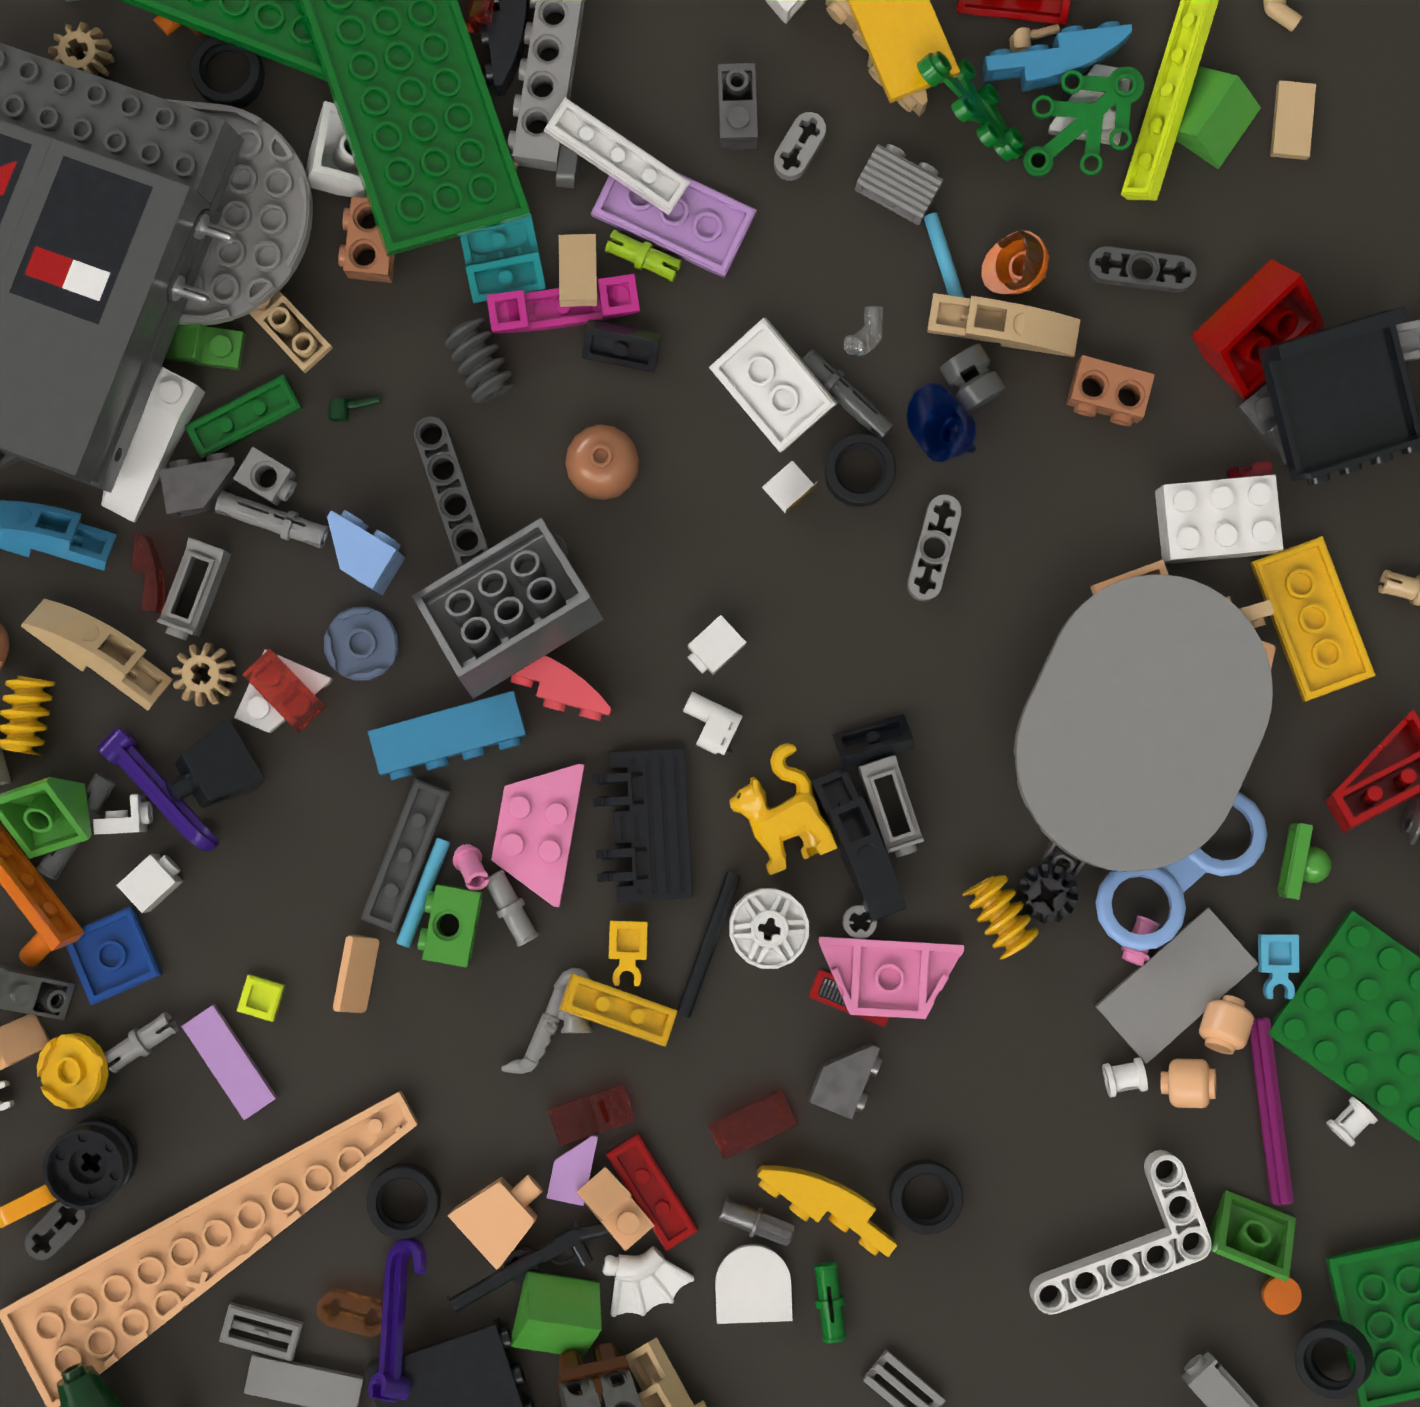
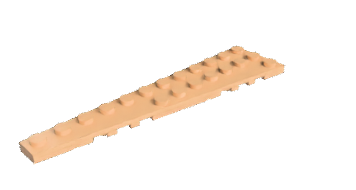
M402 1091L396 1092L0 1310V1319L46 1407L61 1406L57 1382L62 1379L61 1373L65 1369L77 1363H83L84 1367L93 1366L100 1375L417 1126L419 1122Z

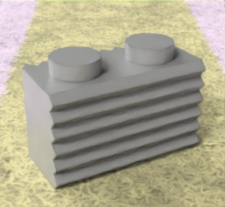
M877 144L856 182L855 191L875 201L877 204H881L890 211H894L914 224L920 225L939 191L943 179L938 177L939 172L933 166L924 162L916 165L905 159L906 153L900 148L891 144H887L886 147Z

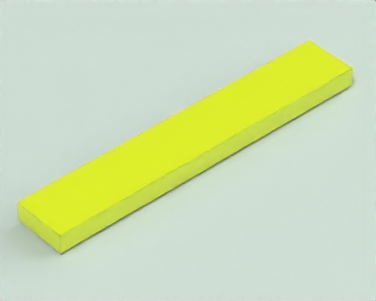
M1219 0L1180 1L1120 194L1127 200L1157 201Z

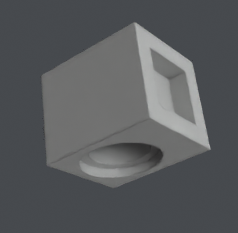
M254 447L251 448L233 477L238 483L276 506L282 500L286 502L297 486V483L294 481L297 474ZM267 470H275L277 473L275 484L271 487L263 488L260 484L261 475Z

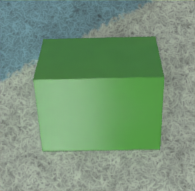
M1200 66L1194 79L1176 141L1219 169L1261 107L1239 76Z
M48 777L0 794V820L29 859L89 840L92 835L85 783Z
M1225 1190L1208 1231L1212 1244L1211 1250L1218 1255L1286 1282L1290 1278L1296 1218Z
M529 1270L525 1273L511 1336V1347L555 1354L575 1350L579 1351L580 1356L583 1358L602 1330L600 1283L594 1280Z

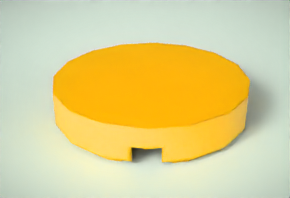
M81 1033L62 1034L48 1041L39 1054L36 1067L37 1077L41 1076L43 1086H40L44 1096L55 1106L66 1110L87 1107L98 1100L105 1090L109 1075L107 1059L101 1046L91 1037Z

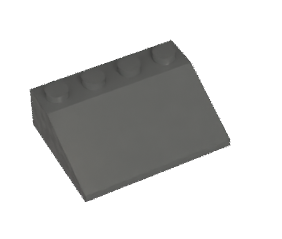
M542 518L412 595L456 675L473 699L604 620Z

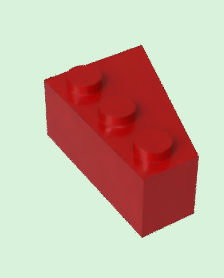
M1414 709L1403 718L1325 800L1343 834L1420 795V719Z

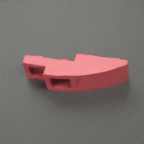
M546 655L511 676V683L532 688L533 681L538 682L539 686L536 697L544 699L543 707L562 712L565 711L566 705L579 708V716L596 721H601L602 715L611 717L612 708L593 687L572 670Z

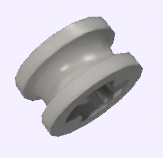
M863 905L851 906L843 915L842 924L844 930L850 936L857 939L869 937L874 933L877 926V921L871 923L870 919H867L866 922L870 923L867 930L864 931L859 928L853 931L850 928V924L854 923L849 921L853 913L861 915L863 912H866Z

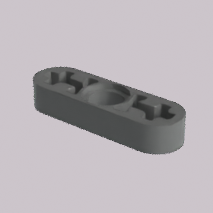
M1100 247L1092 253L1087 262L1089 276L1098 283L1156 291L1184 292L1194 283L1197 276L1195 264L1187 257L1117 247ZM1106 256L1108 257L1109 264L1120 265L1123 261L1122 258H1126L1127 262L1123 269L1124 277L1119 276L1121 268L1113 267L1109 269L1107 274L1101 273V266L1095 265V262H1100L1102 257ZM1137 260L1148 262L1152 269L1151 276L1147 279L1136 278L1131 270L1133 262ZM1159 263H1164L1161 271L1172 272L1176 266H1180L1181 272L1187 274V277L1183 278L1180 283H1176L1175 276L1163 274L1160 278L1161 282L1156 281L1160 271Z

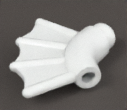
M652 1246L641 1255L619 1254L618 1257L607 1255L602 1269L605 1276H614L615 1279L610 1311L612 1317L624 1313H635L645 1316L650 1309L658 1304H672L678 1290L689 1282L694 1281L693 1275L665 1260L663 1254L655 1246Z

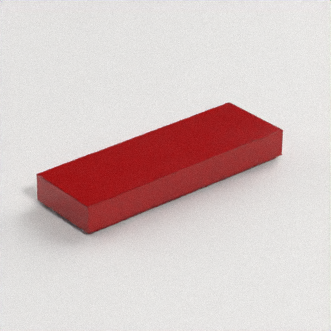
M639 1133L606 1153L637 1205L655 1225L652 1229L666 1251L698 1232V1227Z

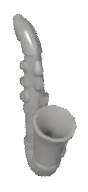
M572 967L562 972L553 986L555 988L547 1009L540 1018L524 1058L513 1060L507 1065L502 1066L503 1072L514 1074L532 1072L538 1065L539 1059L545 1055V1048L551 1042L550 1036L556 1033L557 1023L560 1020L564 1021L561 1033H593L589 1020L559 1010L570 975L577 974L590 979L586 971Z

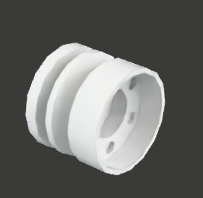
M758 888L746 893L735 904L729 918V936L735 951L747 963L761 969H778L792 963L803 952L809 938V920L803 906L789 893L777 888ZM768 918H773L774 925L780 927L779 933H772L770 939H765L764 932L758 930L759 924H766Z

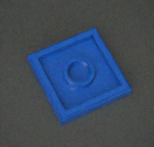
M134 906L127 907L81 927L85 933L77 942L66 946L90 1005L99 1003L163 975Z

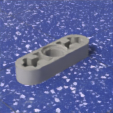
M939 495L927 507L907 581L909 594L918 601L932 600L939 594L942 588L961 517L960 503L953 496ZM943 503L949 504V511L954 513V517H948L945 520L942 529L950 530L949 536L937 530L928 531L929 524L936 528L939 514L934 512V508H940ZM929 538H938L943 542L945 551L940 558L933 559L925 554L923 547L925 541ZM919 560L930 566H941L940 572L935 569L931 570L929 582L935 584L934 589H928L925 594L920 593V586L914 584L915 579L923 577L926 568L924 566L918 567Z

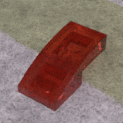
M495 0L468 1L465 24L469 33L480 34L481 23H492Z
M135 533L131 571L145 575L141 610L161 614L165 605V582L161 561L152 539L144 534Z
M270 648L242 674L297 732H301L326 708L323 702Z
M624 1084L547 1109L559 1145H565L592 1134L603 1133L635 1121Z
M782 1090L775 1091L746 1107L738 1108L708 1124L723 1159L747 1150L797 1125Z

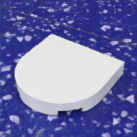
M745 1244L735 1248L722 1260L715 1278L717 1324L793 1321L790 1272L784 1260L775 1251L761 1244Z

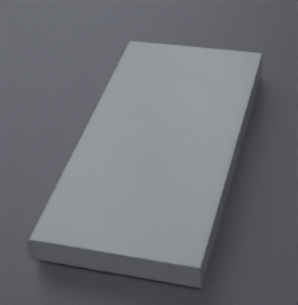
M1205 907L1179 930L1171 941L1165 943L1153 953L1149 961H1144L1143 966L1135 969L1099 1001L1095 1008L1142 1061L1147 1064L1205 1012L1208 1002L1219 1000L1251 972L1258 963L1211 909Z

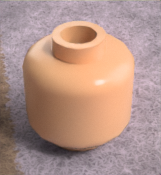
M1224 995L1222 1000L1208 1002L1199 1028V1034L1205 1040L1204 1045L1219 1053L1231 1055L1234 1054L1235 1050L1243 1049L1246 1046L1254 1022V1016L1244 1007L1245 1002L1242 999Z
M1173 1059L1169 1064L1168 1072L1161 1071V1094H1168L1171 1105L1176 1108H1206L1210 1099H1216V1069H1210L1209 1064L1204 1059Z

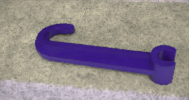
M118 726L97 747L99 752L112 764H119L189 842L207 852L214 850L220 842L217 837L200 821L183 799L175 802L170 797L165 786V779L135 748L138 743L128 731H123Z
M401 1239L393 1245L387 1255L379 1372L371 1377L368 1386V1394L372 1399L395 1403L396 1399L406 1401L409 1396V1381L406 1377L401 1376L407 1262L412 1253L414 1272L419 1275L425 1274L427 1264L426 1250L423 1243L418 1239Z

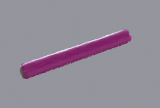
M1267 1017L1254 1018L1249 1037L1270 1199L1273 1205L1282 1206L1293 1203L1294 1199L1273 1038L1268 1035L1271 1023Z

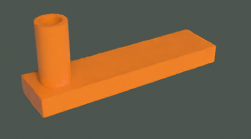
M0 823V884L37 931L19 952V958L25 965L36 967L51 951L77 942L85 932Z

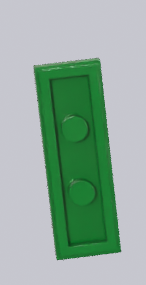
M283 374L184 427L202 460H206V456L219 453L302 410V407L286 376Z

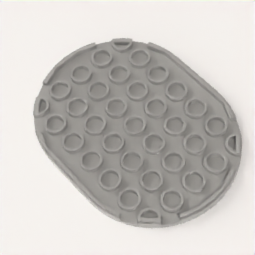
M166 99L224 119L244 139L217 208L222 214L218 225L235 231V239L230 244L212 238L193 285L195 288L209 292L211 300L208 305H203L188 299L178 324L190 325L200 322L202 326L229 322L249 314L275 296L297 269L308 245L312 228L313 199L310 183L305 168L292 146L277 130L260 117L243 109L228 105Z
M1143 575L1121 580L1094 594L1071 614L1060 630L1024 706L1018 722L1014 743L1015 767L1020 795L1026 808H1028L1034 820L1040 826V830L1056 846L1079 861L1102 869L1121 872L1145 871L1164 867L1182 860L1199 849L1217 832L1232 808L1260 746L1272 709L1273 684L1271 668L1266 650L1253 625L1221 593L1197 581L1172 575Z

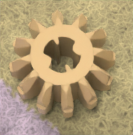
M80 22L77 31H75L71 25L66 24L65 31L67 34L64 37L60 34H54V39L59 45L48 48L49 54L55 58L53 61L96 76L101 74L104 77H109V72L104 65L114 63V57L108 53L112 49V44L108 39L103 38V32L98 27L90 30L86 23ZM83 51L85 57L78 60L80 57L77 54Z
M205 643L202 652L197 645H190L189 652L191 658L179 653L177 658L184 666L183 668H172L171 672L173 674L182 675V679L175 681L173 687L175 689L186 688L182 694V699L190 701L195 696L196 706L203 707L207 697L212 705H218L220 703L218 691L225 696H230L232 693L229 688L224 686L225 682H237L236 676L226 673V671L233 669L236 664L232 660L223 662L227 651L220 648L214 653L213 644ZM209 666L210 668L207 673L211 679L208 682L202 681L198 671L200 668L208 669Z

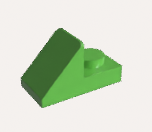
M200 322L190 325L178 324L167 351L166 360L240 371L246 334L242 331L202 326Z

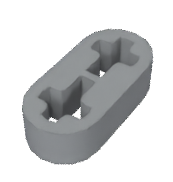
M805 112L799 115L778 147L774 156V170L781 179L793 181L800 178L823 143L826 134V124L819 114ZM810 123L815 124V132L818 136L810 135L805 144L801 143L803 129L800 126L808 127ZM797 149L800 151L796 161L799 167L791 166L789 170L784 169L782 157L789 158L794 150Z

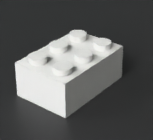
M1276 474L1166 484L1155 490L1161 556L1165 564L1271 555L1283 550Z

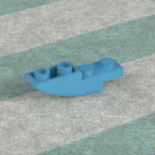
M1110 21L1100 24L1098 28L1084 30L1083 26H1070L1057 33L1052 44L1053 48L1050 49L1048 45L1040 44L1027 48L1025 52L1012 53L1011 49L995 50L990 53V56H985L981 67L983 82L1020 78L1021 92L1060 84L1065 72L1076 70L1084 74L1091 70L1095 64H1101L1127 43L1132 33V24L1120 25L1118 21ZM1069 76L1065 81L1075 78L1076 76Z
M0 500V549L22 556L30 557L34 549L105 571L116 542L117 534L80 523L81 513L37 503Z

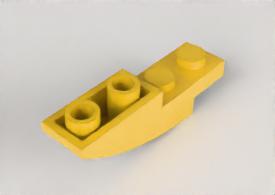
M761 1165L758 1168L757 1176L762 1179L759 1186L774 1198H777L779 1194L783 1195L792 1202L789 1209L807 1222L811 1217L816 1222H819L828 1211L831 1213L828 1219L836 1227L845 1233L850 1228L860 1235L861 1238L858 1243L876 1256L880 1251L889 1257L897 1247L893 1237L869 1220L876 1211L874 1204L856 1191L830 1178L799 1168L779 1165Z

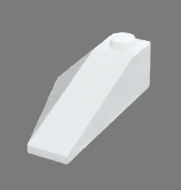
M324 101L306 167L310 187L339 196L367 198L334 103Z
M161 367L111 493L103 491L101 506L136 523L160 478L159 470L165 469L186 430L184 426L189 424L205 394L198 385Z

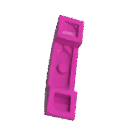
M634 274L597 279V306L560 307L559 288L528 293L518 290L486 295L492 333H517L565 328L587 324L588 319L605 321L640 312Z

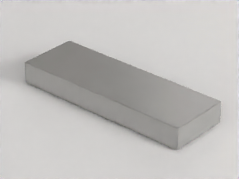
M254 1353L250 1361L244 1394L305 1407H359L365 1376Z

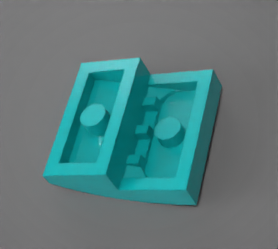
M531 213L528 217L460 236L473 303L487 301L486 295L518 290L528 293L546 289Z

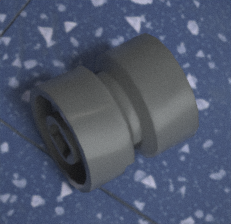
M981 343L962 351L939 368L949 387H956L958 389L955 397L965 414L985 405L1007 389L997 370H990L988 368L991 360ZM977 368L980 375L966 383L963 376Z

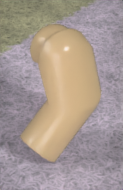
M1263 0L1265 13L1291 32L1303 17L1287 6L1286 0Z

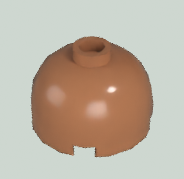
M601 424L587 427L578 433L567 448L565 466L571 483L585 496L598 500L616 498L625 493L636 480L640 464L636 445L628 434L615 426Z

